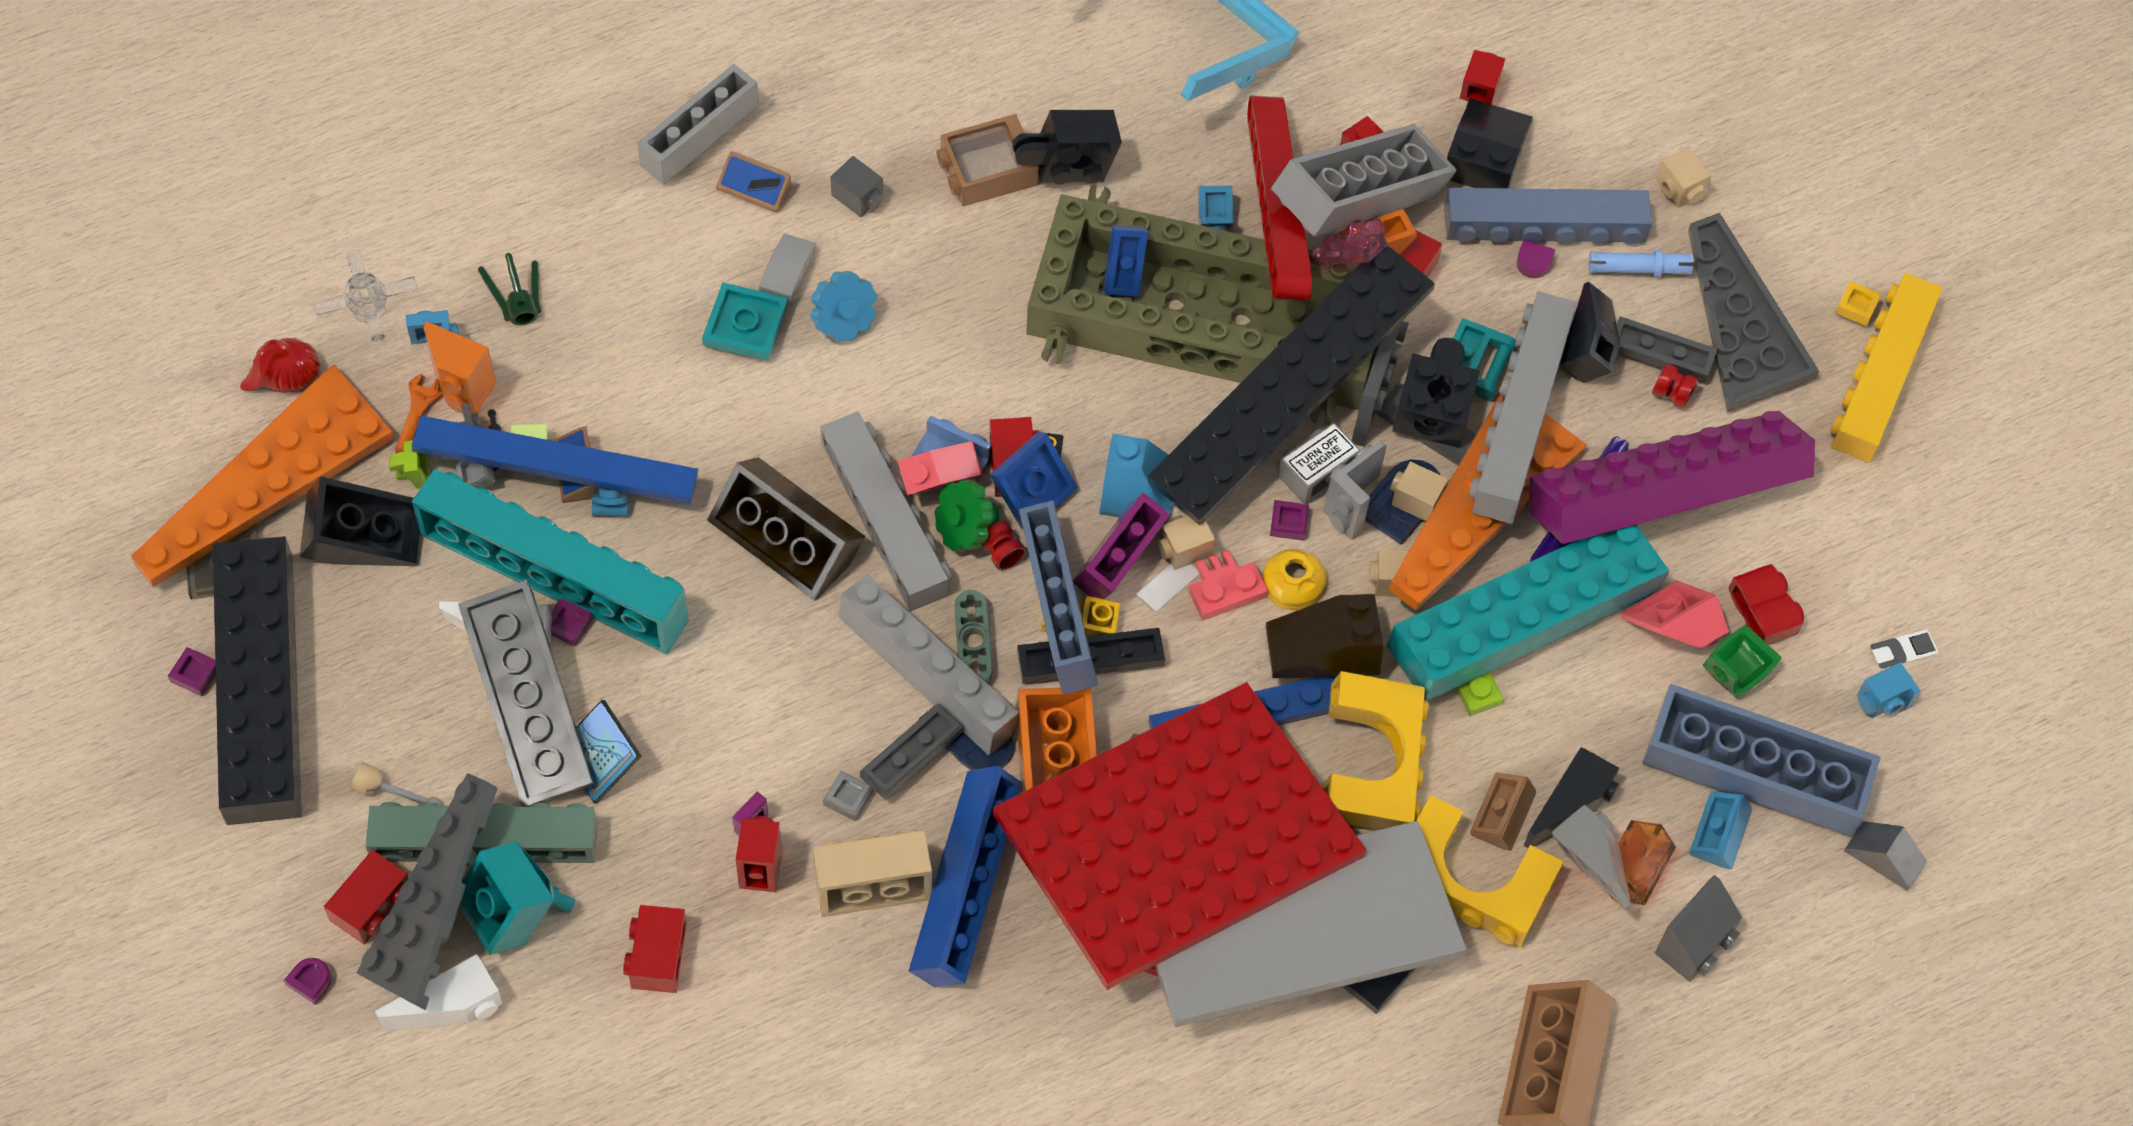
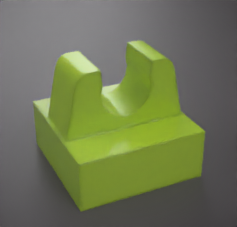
M413 440L405 441L404 452L389 456L390 471H396L397 480H410L418 489L423 486L430 476V456L428 454L412 452Z

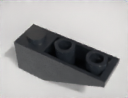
M1589 281L1583 285L1560 362L1563 368L1582 383L1612 373L1620 347L1612 300Z

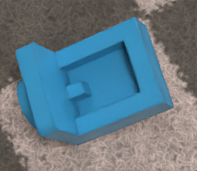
M1232 186L1198 187L1199 225L1227 231V227H1233L1235 217H1233Z
M448 310L435 312L420 311L416 314L406 315L411 345L427 343L423 328L426 321L459 335L457 323H450Z

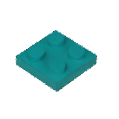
M722 282L702 337L703 346L769 361L788 308V298Z

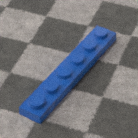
M1315 677L1254 692L1277 725L1280 726L1327 715L1329 713L1331 683L1336 677ZM1201 704L1149 715L1150 729Z

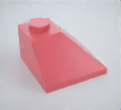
M1678 580L1620 613L1623 620L1698 648H1705L1715 644L1719 637L1729 632L1717 595Z

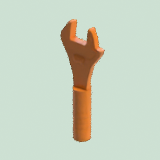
M419 374L409 381L411 409L395 448L396 454L404 452L405 441L414 439L420 416H423L424 412L433 402L441 398L442 392L439 391L438 379H435L431 388L420 385L423 380V374Z

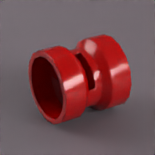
M1667 363L1655 383L1652 394L1660 398L1667 397L1672 400L1673 405L1683 409L1689 401L1699 378L1691 374L1683 375L1678 372L1677 367Z
M1007 521L996 522L987 528L988 539L981 546L986 552L991 553V561L998 570L1009 569L1025 556L1027 549L1019 539L1013 537V529Z

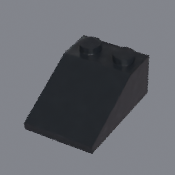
M1470 98L1447 155V160L1457 170L1450 181L1472 188H1509L1533 116Z
M320 476L309 489L306 496L300 557L339 565L415 566L417 563L420 530L412 504L414 498Z

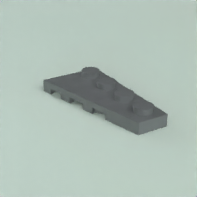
M1402 321L1379 344L1362 395L1352 436V442L1356 445L1365 446L1375 411H1381L1386 396V391L1382 390V388H1389L1394 368L1389 366L1390 364L1396 365L1402 345L1396 343L1397 341L1404 342L1409 325L1408 322Z

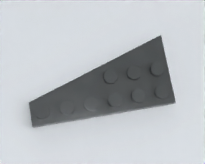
M1717 213L1690 223L1688 233L1712 344L1714 348H1717L1715 358L1727 412L1817 378L1819 373L1817 366L1722 215Z
M469 773L466 774L463 782L456 788L454 798L445 814L439 819L434 834L426 848L420 853L414 870L407 882L401 887L395 904L388 916L382 921L380 931L370 949L363 955L361 965L356 972L426 1010L430 998L424 995L429 978L437 977L441 965L435 962L440 945L449 940L466 885L461 880L466 865L473 866L477 854L472 850L476 834L485 829L498 789L491 783Z

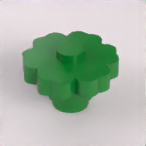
M974 480L949 482L939 494L941 505L935 509V526L938 532L943 533V544L946 547H950L953 551L979 549L982 543L988 539L987 528L999 522L997 506L989 499L984 498V487L977 484Z

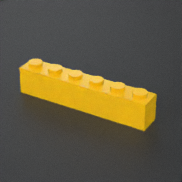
M1905 272L1899 285L1892 283L1885 299L1886 302L1891 303L1888 310L1881 309L1874 325L1875 328L1880 329L1878 336L1870 335L1863 352L1869 355L1867 362L1859 361L1852 378L1858 381L1855 389L1848 388L1841 406L1847 408L1845 415L1837 414L1830 433L1836 435L1831 448L1868 463L1871 462L1943 287Z

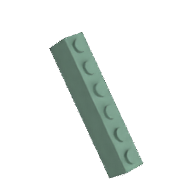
M384 802L380 806H369L366 837L368 854L371 850H374L390 862H417L420 853L426 848L434 834L439 819L445 814L449 806H439L432 802H423L418 804V806H402L396 802ZM495 803L491 807L485 829L476 834L472 850L477 853V857L482 850L517 841L536 863H595L597 835L595 809L581 803H572L566 807H551L545 803H534L529 807H514L509 803Z

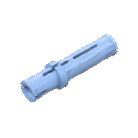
M1654 250L1653 254L1590 251L1589 261H1603V264H1589V273H1653V277H1661L1662 273L1691 275L1693 266L1679 265V262L1693 263L1692 253L1663 254L1662 250Z

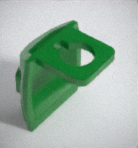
M1745 625L1723 640L1706 659L1703 667L1733 695L1739 697L1765 679L1782 657Z

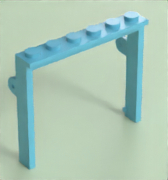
M1218 0L1268 42L1190 75L1181 96L1189 101L1236 80L1235 84L1241 89L1247 87L1253 81L1259 69L1288 57L1299 31L1261 0Z

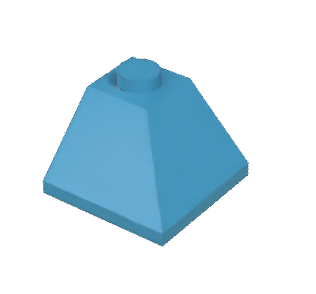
M1112 434L1099 514L1120 517L1127 506L1142 492L1171 514L1173 502L1148 482V475L1169 454L1147 439Z

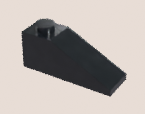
M1580 747L1530 828L1524 846L1527 848L1530 845L1535 847L1552 837L1551 832L1584 804L1590 810L1596 812L1603 800L1610 802L1620 783L1614 781L1619 767Z

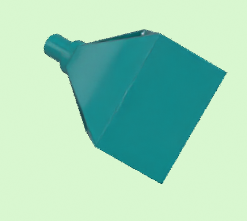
M517 841L480 851L474 860L473 866L469 868L461 881L466 887L459 908L489 955L526 945L548 909L554 906L570 913L575 904V899L559 893V888L553 886L550 878Z

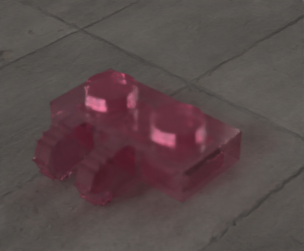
M1378 218L1369 220L1367 223L1364 220H1355L1347 226L1346 236H1342L1340 233L1327 236L1323 239V244L1312 253L1316 266L1370 262L1388 246L1384 237L1385 227L1383 222Z

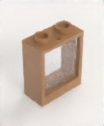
M1017 114L941 135V149L936 150L938 162L942 169L947 168L949 173L947 180L952 195H958L962 206L1038 185L1039 166L1018 165L1015 160L1012 141L1016 136L1024 133Z

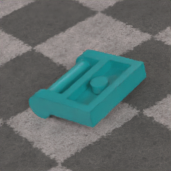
M1462 318L1453 339L1458 340L1464 346L1465 355L1462 366L1478 370L1488 345L1497 349L1485 379L1478 377L1475 393L1479 398L1492 401L1498 392L1496 385L1508 358L1511 356L1512 351L1515 352L1517 347H1514L1516 339Z

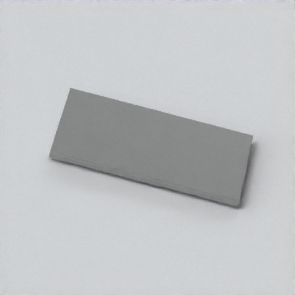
M1414 821L1356 835L1366 848L1365 857L1155 965L1174 1026H1183L1466 956L1467 948L1419 822Z

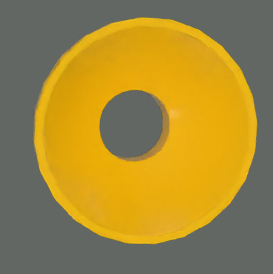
M1293 548L1277 552L1268 560L1262 573V579L1268 589L1267 597L1277 606L1287 610H1300L1314 605L1320 600L1325 591L1326 573L1322 563L1316 556L1302 549ZM1298 563L1305 568L1306 574L1301 578H1293L1287 574L1285 568L1289 564Z

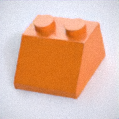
M426 321L423 328L432 364L445 402L449 407L458 412H462L461 404L468 403L470 413H478L496 384L489 348Z

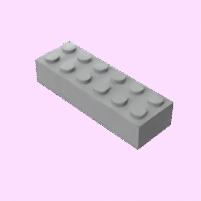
M1411 124L1291 159L1271 189L1280 198L1281 203L1289 208L1298 218L1304 229L1316 237L1436 199L1457 170L1415 124Z

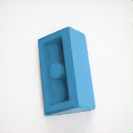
M1710 792L1689 852L1691 856L1722 868H1733L1752 812V807L1744 794Z

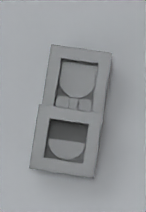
M783 234L759 285V291L786 297L788 301H791L802 284L805 268L815 254L816 243Z

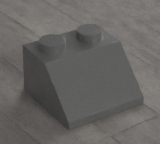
M1716 875L1709 879L1672 920L1655 951L1659 958L1689 982L1698 972L1704 976L1717 961L1714 954L1718 949L1722 947L1727 950L1740 935L1736 928L1742 916L1723 883Z

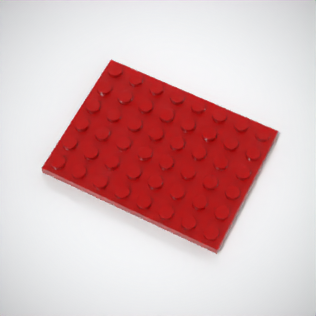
M1248 682L993 807V815L1107 990L1362 859L1366 853V848Z

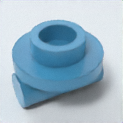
M599 488V492L592 495V516L628 517V495L626 493Z

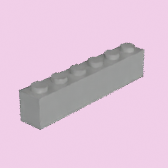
M859 411L820 426L821 444L909 611L948 596V581L952 580L950 570L945 561L939 562L934 553L937 549L929 532L924 534L919 525L921 524V517L914 504L909 506L904 497L906 496V490L899 476L894 478L890 471V468H892L891 461L885 449L879 450L875 443L877 437L872 424L869 421L864 422Z
M868 574L841 594L839 618L934 706L939 704L963 725V732L987 755H991L1007 742L1011 736L1015 735L1019 712Z

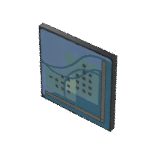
M601 700L577 726L595 783L594 786L585 788V791L594 804H598L642 757L605 700Z

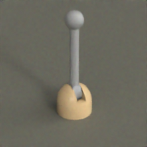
M364 762L360 764L352 782V790L362 794L370 795L376 793L379 789H383L418 803L432 802L441 806L440 800L436 797L428 799L383 782L379 769Z

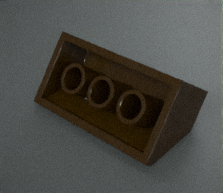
M759 457L736 463L707 519L708 522L813 600L818 599L849 567L866 537Z

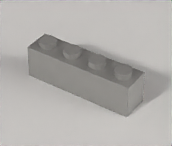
M735 64L731 65L637 142L640 166L663 185L759 106L757 82Z

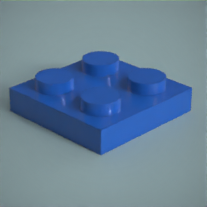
M1040 431L990 474L1021 529H1023L1019 509L1052 500L1056 508L1078 488L1047 433Z

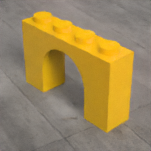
M1343 671L1331 683L1328 717L1362 723L1376 728L1388 739L1395 755L1394 771L1388 778L1365 780L1332 773L1322 784V788L1348 825L1381 830L1414 822L1419 817L1420 803L1416 802V793L1420 789L1423 780V769L1419 768V756L1423 754L1426 744V736L1421 734L1422 722L1426 720L1429 707L1428 701L1424 700L1425 687Z
M1430 795L1416 821L1419 822L1453 914L1459 916L1466 925L1473 928L1481 927L1492 933L1498 941L1507 945L1514 944L1521 948L1559 875L1564 861L1530 845L1515 875L1505 886L1490 892L1469 890L1452 878L1444 861V852L1460 824L1463 811Z

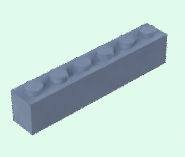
M1448 188L1444 205L1446 240H1458L1460 242L1491 240L1498 243L1504 241H1523L1524 239L1533 243L1538 241L1570 243L1574 241L1592 242L1595 244L1605 242L1636 244L1647 241L1652 225L1649 190Z
M1054 501L1019 509L1054 667L1062 694L1065 695L1096 687L1098 682Z

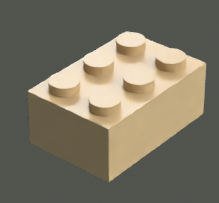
M902 829L894 835L882 837L869 834L859 837L856 841L842 843L838 840H830L822 843L820 846L813 847L815 879L821 917L923 902L930 899L932 893V869L925 830Z

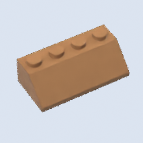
M1590 980L1528 985L1499 1114V1125H1589L1615 1001L1614 998Z

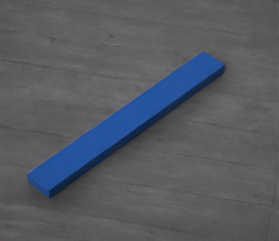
M420 416L412 442V452L691 505L698 478V468L426 416Z

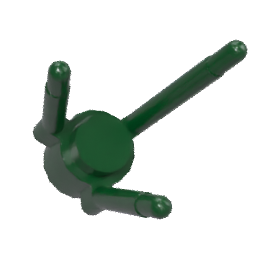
M506 253L505 258L514 290L508 295L507 302L485 268L480 266L478 272L500 306L504 320H511L514 325H526L537 319L538 313L542 311L539 303V271L537 261L534 260L531 263L530 295L528 291L521 289L512 254Z

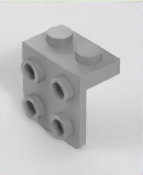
M1382 440L1373 446L1371 444L1364 446L1353 461L1347 465L1345 463L1340 464L1329 477L1330 484L1326 492L1323 512L1330 518L1334 528L1339 532H1344L1351 540L1362 533L1370 502V497L1363 489L1373 483L1381 472L1387 445Z

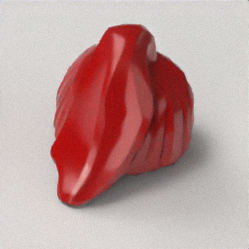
M295 337L282 338L280 340L271 339L265 342L256 352L253 366L247 377L240 384L241 390L252 391L265 387L284 393L303 391L319 373L320 362L315 349L310 344Z

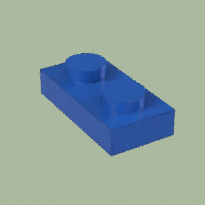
M1112 225L1103 291L1106 295L1139 296L1148 231L1145 227Z

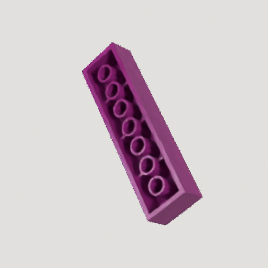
M1767 411L1761 416L1737 419L1730 424L1719 427H1706L1700 432L1672 436L1669 440L1642 444L1635 449L1611 452L1604 457L1593 460H1580L1574 465L1558 469L1550 468L1544 470L1543 473L1529 476L1530 513L1562 544L1814 477L1815 439L1780 411Z

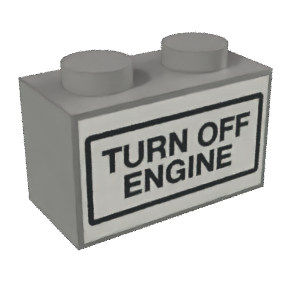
M1333 422L1325 429H1316L1308 437L1307 441L1299 447L1293 446L1286 450L1280 458L1278 477L1303 504H1307L1329 488V477L1333 470L1340 464L1345 463L1347 465L1353 461L1360 449Z

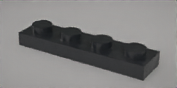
M1159 628L1087 636L1095 674L1165 665ZM1049 641L1017 645L1022 684L1058 679Z

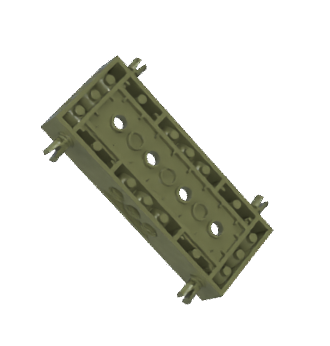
M1092 185L1089 190L1088 200L1063 194L1060 195L1028 302L1026 334L1046 339L1044 350L1041 353L1042 359L1048 362L1053 350L1057 349L1056 364H1060L1064 358L1066 344H1071L1241 383L1362 261L1354 260L1352 256L1349 259L1308 249L1312 274V289L1309 301L1275 300L1272 297L1264 239L1108 205L1111 191L1104 187L1099 199H1096L1097 185ZM1112 225L1145 227L1148 231L1139 296L1106 295L1100 291V288L1104 285ZM1170 300H1178L1184 306L1181 309L1173 310L1168 308L1166 303ZM1236 315H1244L1249 318L1250 322L1245 325H1239L1232 318ZM1374 350L1311 413L1310 419L1314 423L1317 422L1322 410H1325L1324 425H1330L1333 421L1335 405L1359 410Z

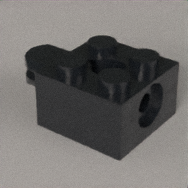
M1050 110L1040 133H1021L1012 141L1015 160L1018 165H1038L1040 182H1054L1056 184L1066 182H1086L1089 184L1104 182L1122 144L1114 110Z
M1446 337L1438 339L1432 348L1430 357L1412 353L1392 429L1393 432L1460 448L1480 370L1462 366L1465 351L1464 346L1458 340Z

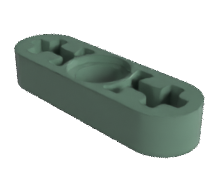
M966 590L960 593L955 600L958 657L971 669L972 659L978 658L980 677L989 685L992 679V661L987 601L982 593L975 590ZM967 603H974L975 622H968ZM977 633L982 636L984 641L978 647H969L963 642V638L967 634Z

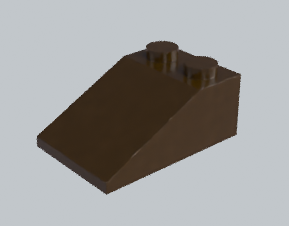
M1375 594L1338 595L1266 622L1265 628L1272 678L1337 677L1341 671L1364 676L1380 675L1383 640Z

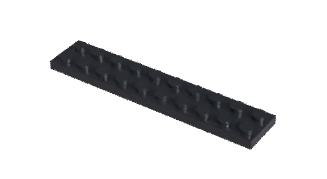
M1382 241L1148 475V482L1198 525H1201L1434 290L1435 283Z

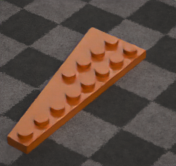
M332 365L131 555L133 563L152 587H155L212 552L213 543L228 542L306 494L320 476L332 478L394 440L393 431L336 365Z
M1499 396L1497 400L1504 402L1505 397ZM1497 400L1389 586V590L1415 611L1509 524L1472 513L1475 499L1468 497L1473 478H1481L1482 475L1481 472L1476 471L1481 452H1489L1490 447L1484 446L1489 426L1496 427L1498 423L1492 421ZM1546 413L1515 517L1530 504L1529 476L1543 473L1544 470L1550 468L1558 469L1570 466L1584 453L1587 444Z

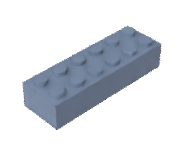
M1670 684L1662 702L1642 763L1726 793L1744 794L1747 800L1852 837L1863 819L1881 756Z

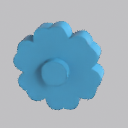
M836 271L831 275L830 282L821 281L817 285L816 291L811 296V301L816 307L812 310L810 317L815 322L816 329L824 334H828L830 338L839 342L844 340L852 341L856 338L858 330H868L871 321L875 318L876 311L872 305L877 299V294L873 290L872 284L863 278H859L857 274L851 271Z

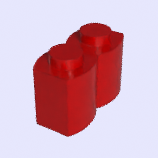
M1772 564L1733 577L1728 587L1731 598L1740 614L1744 617L1746 625L1769 645L1799 633L1804 624V612L1801 605L1797 601L1794 602L1789 594H1787L1788 583L1782 572H1778Z

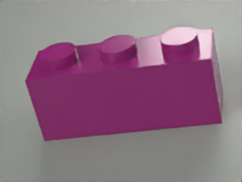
M1142 492L1127 506L1074 577V584L1088 596L1100 599L1107 598L1114 592L1170 514Z

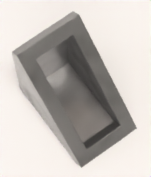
M1863 821L1844 850L1847 854L1906 891L1909 890L1927 862L1905 827Z

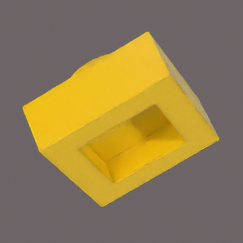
M1850 281L1835 313L1867 326L1881 297V293Z

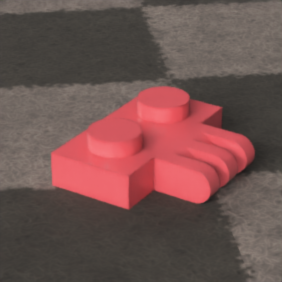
M1229 550L1221 552L1224 565H1221L1216 554L1208 557L1211 570H1208L1203 559L1195 561L1196 569L1202 581L1190 584L1188 592L1202 621L1267 598L1268 589L1254 562L1237 567Z

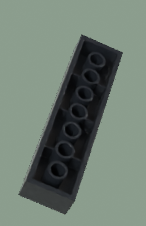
M286 536L213 543L219 810L227 825L301 818L293 555Z

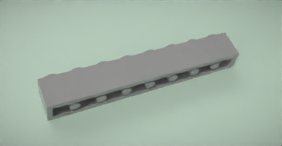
M1537 291L1534 305L1529 303L1526 305L1522 323L1527 324V328H1519L1514 347L1520 348L1519 353L1512 351L1507 371L1513 374L1512 377H1504L1499 396L1505 397L1504 402L1497 400L1492 421L1498 423L1496 427L1489 426L1484 446L1490 447L1489 452H1481L1476 471L1481 472L1482 475L1481 478H1473L1468 496L1475 499L1472 509L1474 514L1510 524L1514 522L1577 305L1576 301Z

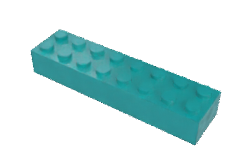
M434 469L412 500L421 536L516 582L528 580L532 590L557 602L560 598H563L592 612L594 620L664 654L669 653L689 621L685 591L677 580L668 576L662 578L652 573L647 566L640 562L633 561L631 563L621 558L609 547L602 546L600 548L588 542L578 532L571 531L569 533L564 531L546 517L540 516L537 518L527 513L522 506L515 502L506 503L496 498L486 488H475L465 483L455 473L447 472L446 474Z
M1637 524L1583 538L1395 624L1386 646L1411 684L1425 687L1424 700L1429 701L1647 598L1661 589L1669 569Z

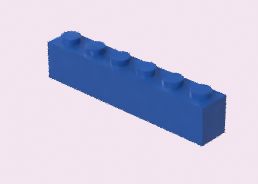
M999 766L967 771L908 970L933 987L966 983L1007 840V835L993 815V807L1019 795L1023 782Z

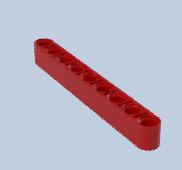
M1250 95L1247 122L1272 297L1275 300L1309 301L1312 289V274L1305 229L1298 218L1289 208L1281 203L1280 198L1271 189L1289 161L1294 159L1285 100L1283 97Z

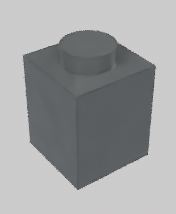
M854 156L830 176L831 195L859 217H862L870 209H876L883 200V178Z

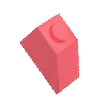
M973 441L931 450L897 461L907 495L913 496L944 488L949 482L969 480L983 475Z

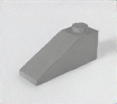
M1584 804L1554 829L1551 834L1569 859L1624 908H1627L1631 901L1620 847L1611 833L1615 827L1603 812L1600 811L1595 814Z

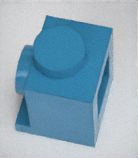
M1900 662L1865 679L1857 693V697L1862 710L1874 718L1884 712L1886 715H1891L1903 706L1906 709L1912 707L1921 690Z

